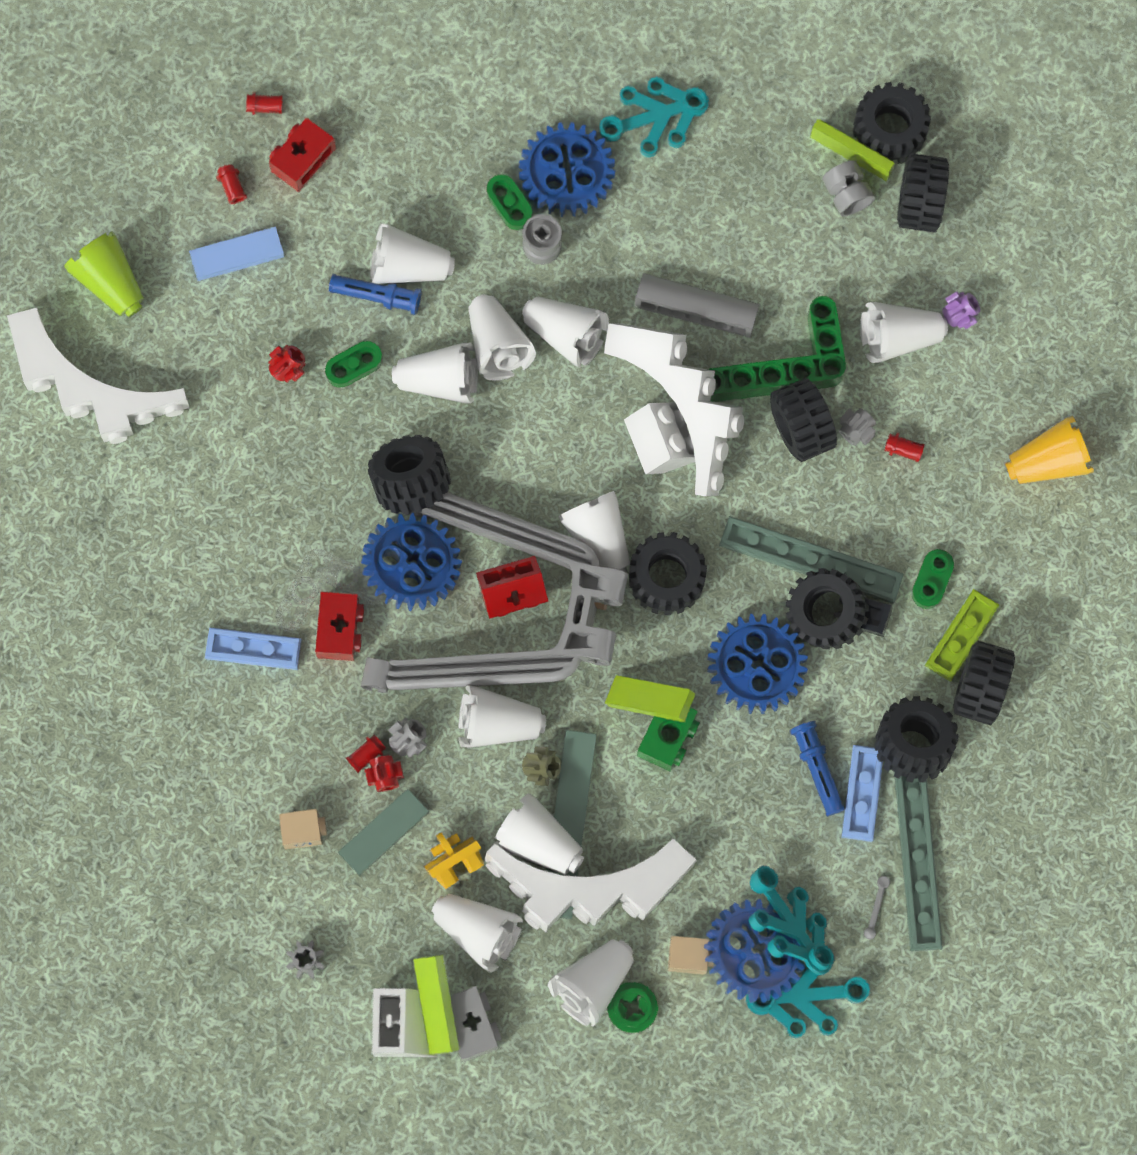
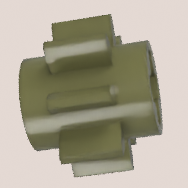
M535 746L534 753L527 752L524 757L522 769L524 774L528 776L527 781L535 782V785L548 786L549 779L556 780L560 774L561 762L556 756V751L548 750V747Z

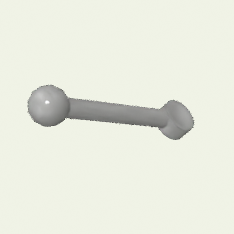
M881 876L877 881L878 893L869 926L864 930V936L867 939H873L876 936L874 928L885 889L890 885V880L886 876Z

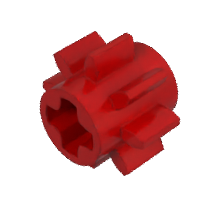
M287 344L283 348L277 346L269 354L272 358L268 362L269 371L275 379L288 383L291 379L297 381L305 373L302 369L306 365L305 356L297 347L288 346Z
M392 755L370 760L371 768L365 769L368 786L375 785L377 792L398 788V779L404 778L401 761L394 762Z

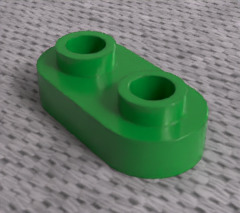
M503 174L492 177L486 187L488 200L508 228L522 230L527 220L532 217L531 205L511 177ZM498 189H505L507 193L504 196H499L496 194V191ZM519 212L523 217L515 220L512 215Z
M363 341L332 357L325 366L328 382L335 387L343 388L378 370L382 364L380 347L374 342ZM371 355L373 360L365 363L362 361V357ZM339 369H344L347 372L343 377H338L335 373Z
M941 549L932 550L923 560L912 589L913 601L923 609L936 607L944 595L954 569V560L947 551ZM941 560L944 563V567L936 568L933 562ZM923 588H931L934 594L926 596L923 593Z

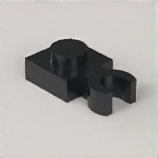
M840 597L839 602L843 604L842 598ZM866 599L865 603L869 605V612L865 613V617L868 618L866 625L862 624L860 629L863 632L884 637L892 613V605ZM835 612L834 616L838 620L841 613Z

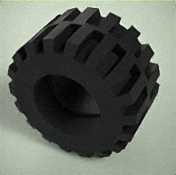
M886 82L884 88L876 85L873 87L872 93L867 91L864 94L863 100H860L853 124L854 137H857V141L892 161L897 159L898 164L905 162L906 156L908 157L911 153L916 154L917 151L920 152L931 123L930 108L928 104L923 105L925 98L922 94L915 95V88L910 86L909 89L903 88L904 83L898 82L897 86H892V82ZM884 113H894L906 121L908 129L901 133H888L878 126L875 118Z
M911 153L908 156L899 196L897 213L899 228L936 233L942 221L949 180V163L947 158Z
M808 378L798 380L770 394L771 411L778 431L789 452L798 461L804 462L836 447L837 434L829 408L818 388Z
M406 435L400 439L395 438L390 440L391 442L388 444L384 443L380 446L379 451H375L372 454L373 459L368 462V474L379 504H382L385 510L390 509L391 513L398 514L402 512L403 514H410L411 512H422V509H429L434 506L435 502H440L444 498L443 494L449 491L451 478L442 449L430 437L423 438L422 435L410 437V435Z
M664 532L657 533V538L653 539L652 536H649L645 539L643 545L640 543L637 546L636 552L632 554L630 561L629 586L633 590L632 595L635 600L639 598L641 601L640 605L646 609L649 606L652 608L651 612L658 614V611H664V615H671L672 611H677V614L684 612V608L687 606L690 609L695 604V600L700 598L705 585L707 565L704 564L705 557L703 553H699V546L696 543L692 545L689 543L690 538L684 535L682 539L677 538V533L671 532L670 536H664ZM660 560H673L683 567L686 578L676 587L664 588L653 582L649 575L650 567Z
M826 568L818 569L819 572L816 573L809 571L806 573L807 577L805 579L800 577L795 581L798 586L796 589L791 587L789 594L792 595L791 600H786V607L789 608L786 616L792 623L790 625L792 630L798 633V636L804 641L822 649L830 650V647L839 649L843 648L842 644L844 643L851 644L854 642L852 638L855 635L860 636L863 632L860 629L862 624L866 625L868 621L865 613L869 612V605L865 603L867 599L865 593L861 591V587L854 580L838 570L831 569V571H828ZM828 592L839 594L843 601V610L839 619L828 626L817 625L812 617V608L815 601L821 595Z
M977 640L972 645L954 699L953 709L955 715L990 726L996 721L1012 677L1015 664L1014 651Z
M913 696L912 700L909 701L907 697L902 698L899 704L894 702L889 710H886L875 736L874 746L875 750L878 751L877 758L879 762L884 761L883 768L887 772L893 770L895 772L894 777L898 779L904 776L906 777V782L913 783L914 779L917 778L919 783L926 782L929 776L933 780L938 777L939 772L943 773L947 768L956 749L959 734H956L958 730L957 723L951 722L953 715L950 711L945 713L943 711L945 706L940 703L938 705L933 704V699L926 698L925 701H922L920 696ZM907 731L920 733L928 739L931 746L925 748L913 746L904 739L902 733Z

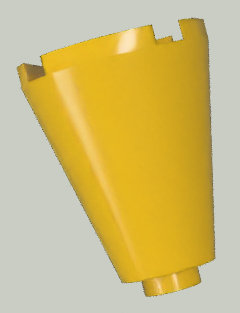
M1073 415L1060 421L1009 455L1010 462L1005 463L1011 480L1017 479L1019 484L1088 475L1094 472L1092 466L1086 467L1085 463L1090 462L1091 459L1079 428H1072L1070 423L1076 422Z

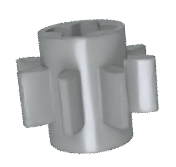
M859 408L854 413L851 409H848L840 418L839 424L842 427L839 433L850 444L856 446L861 441L864 445H867L875 436L874 433L876 431L872 427L876 424V421L865 410Z
M404 718L401 722L397 721L389 728L390 733L393 734L389 738L390 747L400 756L407 755L411 758L414 754L418 755L427 746L422 741L427 735L426 729L415 719L408 720Z
M312 940L309 942L308 947L302 946L297 941V949L294 952H286L293 960L286 967L288 970L295 968L298 970L296 974L298 980L302 978L303 974H309L313 980L315 979L313 971L316 968H325L322 963L318 962V958L322 957L324 952L323 950L314 952V941ZM307 953H310L313 963H306L304 968L301 967L298 957H305Z

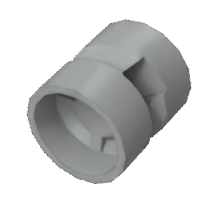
M855 160L837 165L822 178L829 194L835 195L833 202L842 217L850 216L867 208L875 200L869 184L862 182L864 175Z
M545 214L534 215L524 225V254L535 264H549L556 260L561 252L562 231L560 224L555 218Z

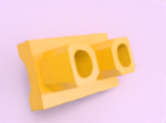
M442 832L436 835L439 844L431 848L430 851L434 858L444 851L445 853L424 867L432 878H436L447 889L459 880L452 866L460 861L463 862L469 873L484 866L481 854L478 851L481 847L477 840H474L471 836L454 848H451L461 841L457 833L446 839Z

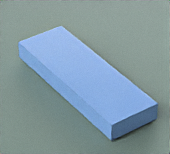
M276 227L189 251L198 281L284 258Z
M209 627L205 659L298 670L302 639Z
M853 745L841 838L873 842L883 761L879 762L877 758L878 751L874 747Z

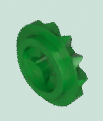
M627 982L619 986L607 1007L610 1021L619 1030L633 1034L645 1031L653 1024L658 1013V1003L654 993L647 986L638 982ZM640 996L638 1008L645 1015L633 1013L626 1020L627 1008L620 1001L632 1003L634 999L636 1000Z

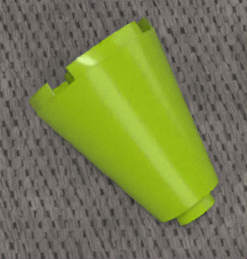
M110 231L109 235L105 233L79 250L80 258L76 262L71 257L64 265L68 273L119 316L126 314L129 318L143 308L140 303L144 300V297L113 231Z

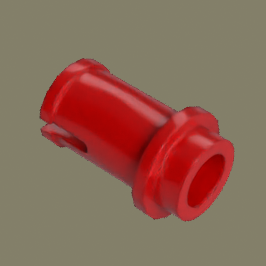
M256 92L247 94L246 112H252V115H255V112L282 114V95H256Z
M233 164L219 168L216 178L223 185L228 203L234 205L247 199L238 177L239 169L235 168Z
M890 433L884 451L889 452L890 456L896 454L919 463L925 444L900 437V433L895 435Z
M375 734L371 738L367 736L365 738L367 741L345 758L357 773L369 764L370 760L378 755L383 756L382 752L386 747Z

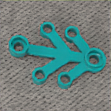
M660 77L651 78L647 85L650 95L657 97L663 94L677 101L666 105L637 92L632 86H625L620 91V101L624 105L631 106L635 104L648 111L623 120L612 115L604 117L599 125L600 136L605 138L607 142H615L621 138L624 132L654 123L647 138L640 144L641 154L644 157L651 158L657 154L658 142L670 117L682 113L676 129L671 130L668 134L669 145L673 148H681L685 144V134L693 118L703 115L708 109L709 98L703 90L690 88L683 91L665 83ZM659 83L662 88L660 90H653L651 85ZM626 92H631L634 97L628 100L623 95ZM695 99L700 104L697 107H692L689 105V101ZM609 127H613L616 129L617 132L613 135H609L606 133L605 130ZM673 135H680L682 140L674 142L671 137ZM646 144H652L655 149L648 152L643 147Z
M760 866L751 874L750 887L754 892L765 895L781 919L759 909L749 917L750 926L758 932L768 928L796 939L800 946L789 943L783 936H776L768 943V951L776 958L786 954L802 960L813 973L825 975L831 970L834 963V954L825 945L826 918L821 913L815 912L806 919V903L809 900V896L802 887H795L787 894V900L793 907L792 913L775 890L779 881L776 872L769 866ZM806 927L812 933V940L806 933Z
M807 969L787 993L781 991L782 996L778 999H774L770 994V1000L765 1005H759L756 1001L750 1003L748 994H746V1004L754 1014H770L787 1029L790 1037L800 1038L806 1032L805 1022L799 1018L794 1019L778 1005L791 1003L816 1023L823 1035L830 1036L838 1028L837 1020L832 1016L825 1015L811 1001L846 998L851 1003L859 1004L864 1002L869 996L870 987L865 979L853 977L845 985L809 988L818 975ZM857 985L861 988L862 994L859 997H854L850 993L852 986ZM824 1020L833 1022L834 1028L832 1031H825L823 1029L822 1022ZM799 1023L802 1026V1032L794 1034L790 1029L791 1024Z

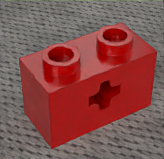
M306 117L301 124L297 123L293 126L286 142L282 146L278 145L269 156L271 172L299 192L336 149L334 137Z
M535 556L476 573L489 619L506 616L511 612L533 608L539 604L549 602L542 573Z
M321 592L315 647L317 658L354 661L355 652H361L362 634H357V623H363L364 604H359L358 594ZM339 621L345 622L346 627H343L342 632L336 631L335 626L339 625Z

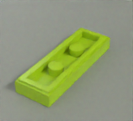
M817 119L812 127L811 139L849 161L855 160L860 167L887 182L895 164L892 160L821 119Z
M973 589L924 666L951 682L968 656L972 645L978 640L998 609L999 604Z
M616 675L605 704L611 708L685 722L695 693L686 688Z
M443 955L413 959L429 1054L458 1051L459 1044Z

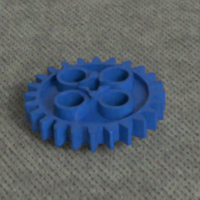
M559 122L557 131H554L548 125L546 135L539 131L536 132L537 142L531 139L528 140L530 150L523 149L522 157L525 160H519V168L523 170L519 172V179L525 181L522 184L523 191L531 190L529 200L532 201L538 198L537 208L540 209L547 204L548 214L550 215L557 208L559 209L560 217L564 216L566 210H570L572 216L575 217L577 208H581L586 214L588 212V204L595 208L598 207L597 197L604 200L607 198V192L604 189H612L613 182L609 179L615 178V170L611 169L615 167V159L609 158L612 154L611 148L603 149L605 138L596 141V130L586 134V125L584 124L577 131L575 130L574 122L570 123L568 129H564L563 124ZM561 146H566L573 193H569L567 190ZM576 150H583L587 155L580 158L572 153ZM547 154H553L557 159L549 162L544 160L543 157ZM586 177L592 182L588 185H581L577 180ZM557 181L562 186L558 189H551L547 184Z
M411 513L409 520L405 521L402 514H398L396 523L388 517L385 527L378 524L375 529L376 534H369L367 540L370 544H365L363 552L366 555L362 556L361 563L368 566L363 569L362 574L371 576L367 586L377 585L375 596L383 593L386 594L385 604H388L392 599L396 600V609H399L403 602L407 603L409 611H412L415 603H418L421 610H425L427 601L436 606L438 602L437 596L445 600L448 595L447 590L453 591L456 585L453 580H458L460 572L456 569L460 568L462 560L455 559L460 553V548H451L456 540L455 537L446 539L445 536L448 528L446 527L438 531L436 529L438 520L432 522L431 525L426 524L427 515H423L420 521H416L414 513ZM411 537L416 539L419 544L411 546L404 539ZM387 556L392 557L396 560L397 564L388 565L384 562L383 558ZM430 558L436 559L440 566L431 567L427 564L426 560ZM414 559L417 563L412 562V563L408 564V563L406 562V560L410 562V561H412V560ZM413 578L418 582V586L411 587L405 583L404 579Z
M750 614L748 623H745L741 617H738L736 628L729 622L726 624L728 634L718 631L717 637L721 643H711L710 647L717 653H709L707 660L715 663L707 668V672L716 673L711 678L710 683L721 685L716 692L717 695L728 694L726 704L731 703L733 700L738 701L736 706L738 711L744 704L748 705L749 714H752L755 706H759L761 714H765L766 705H770L774 711H777V701L787 706L789 704L787 694L796 697L798 691L794 685L803 686L805 682L798 676L805 675L808 671V668L800 665L808 659L806 655H799V652L804 649L805 645L804 643H794L798 633L787 634L788 623L782 628L777 627V617L771 624L767 623L766 614L762 615L760 622H756L753 614ZM749 637H758L762 641L763 646L758 649H752L747 645L746 640ZM735 647H740L746 655L737 652ZM776 655L782 656L786 659L787 665L783 668H777L772 664L771 658ZM759 658L763 660L762 667L758 666L756 669L751 667L753 661H757ZM732 660H738L743 664L744 670L738 673L732 672L728 668L727 663ZM770 674L778 676L780 680L778 682L773 680ZM756 679H762L768 684V689L759 692L753 688L752 682Z
M746 899L741 903L740 908L735 902L729 907L730 912L724 909L719 913L721 919L716 918L711 923L715 929H710L706 933V936L713 941L704 945L705 949L712 951V954L706 957L705 961L714 962L715 964L709 973L720 974L716 984L720 985L726 982L728 984L727 994L734 989L738 990L737 1000H741L746 994H748L750 1003H754L758 996H760L763 1003H766L770 1000V994L774 999H778L782 996L781 990L787 993L792 989L790 983L795 984L800 980L795 972L803 971L805 966L798 962L799 959L786 954L780 957L781 966L774 964L767 945L776 936H783L789 943L798 946L800 944L796 939L766 928L767 937H764L750 926L749 917L759 909L781 919L778 913L773 912L774 908L770 903L763 908L761 899L756 900L753 906ZM730 936L739 940L740 949L732 947L729 941ZM751 948H758L760 953L753 954ZM744 965H748L754 970V978H750L744 973Z

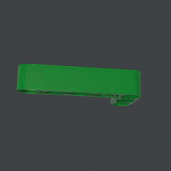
M819 296L810 304L807 320L813 355L709 368L707 370L715 371L714 379L719 385V388L711 396L710 401L721 402L768 396L777 389L801 380L794 375V371L799 369L808 373V379L818 389L831 388L840 384L846 370V361L835 302L827 296ZM818 309L826 310L829 316L820 318L815 314V311ZM823 337L830 338L834 345L829 347L823 346L819 339ZM834 366L839 373L829 375L824 371V367ZM773 373L779 378V381L770 383L764 379V375ZM744 377L749 381V384L740 387L734 383V379Z

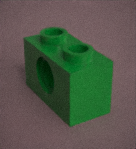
M690 707L685 722L654 716L637 750V756L669 772L673 765L680 766L687 752V749L682 748L687 737L693 739L700 724L699 721L695 720L698 711ZM668 728L674 729L679 737L673 742H668L663 739L662 731Z

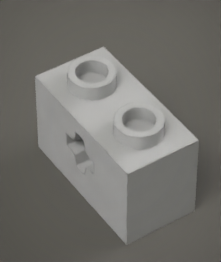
M475 986L450 995L459 1044L458 1052L462 1063L498 1050L496 1042L502 1040L496 1022L489 1023L486 1011L491 1010L485 992L478 993ZM473 1015L475 1020H481L477 1024L478 1030L473 1032L470 1027L464 1028L463 1026L467 1023V1017Z

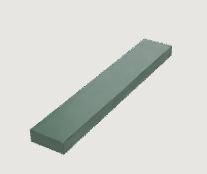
M731 516L728 518L719 544L720 547L805 575L809 571L819 572L818 569L826 568L828 571H831V569L838 570L854 580L861 587L860 589L865 595L892 604L895 603L904 576L903 573Z
M566 730L554 818L582 847L597 734ZM549 868L546 871L561 876H578V870L575 873L569 871L566 875ZM570 906L560 918L572 920L573 907Z
M901 776L900 779L894 777L910 952L942 950L927 781L919 783V780L915 778L912 783L906 782V777Z

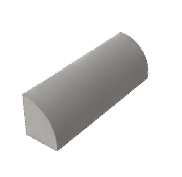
M643 273L635 298V307L748 338H751L760 306L758 303Z

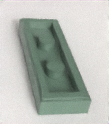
M407 789L348 842L338 854L361 876L428 815L429 811Z

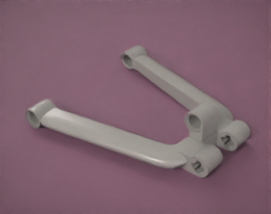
M449 492L443 494L444 498L440 502H435L433 507L422 509V512L418 513L411 512L416 517L427 515V517L440 520L570 569L572 571V589L566 622L558 644L549 650L411 660L390 659V662L367 657L361 682L363 689L372 691V688H375L380 693H387L388 689L411 690L555 682L571 676L577 670L581 661L602 666L611 665L617 634L611 630L593 627L596 613L595 602L610 606H622L628 578L626 572L613 568L599 567V561L593 549L580 540Z

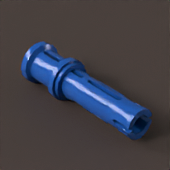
M332 274L329 283L330 293H338L382 303L386 309H403L410 311L411 315H417L421 302L422 289L416 288L414 291L400 288L396 283L384 286ZM351 286V287H355V288H360V289H364V290H369V291H371V292H366V291L357 290V289L348 288V287Z
M810 721L792 728L790 734L795 736L800 748V760L807 762L815 787L826 811V816L828 817L844 811L845 807L841 802L834 779L824 755L827 749L825 745H821L815 729L817 723L816 721ZM806 734H807L808 739H809L810 744H811L810 747H809V744H808L807 739H806V736H805ZM820 772H822L828 791L830 793V797H828L824 783L820 776Z

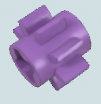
M956 291L945 298L948 304L943 308V315L950 326L967 329L978 322L975 316L980 313V306L972 294L967 293L965 295L964 292L958 293Z

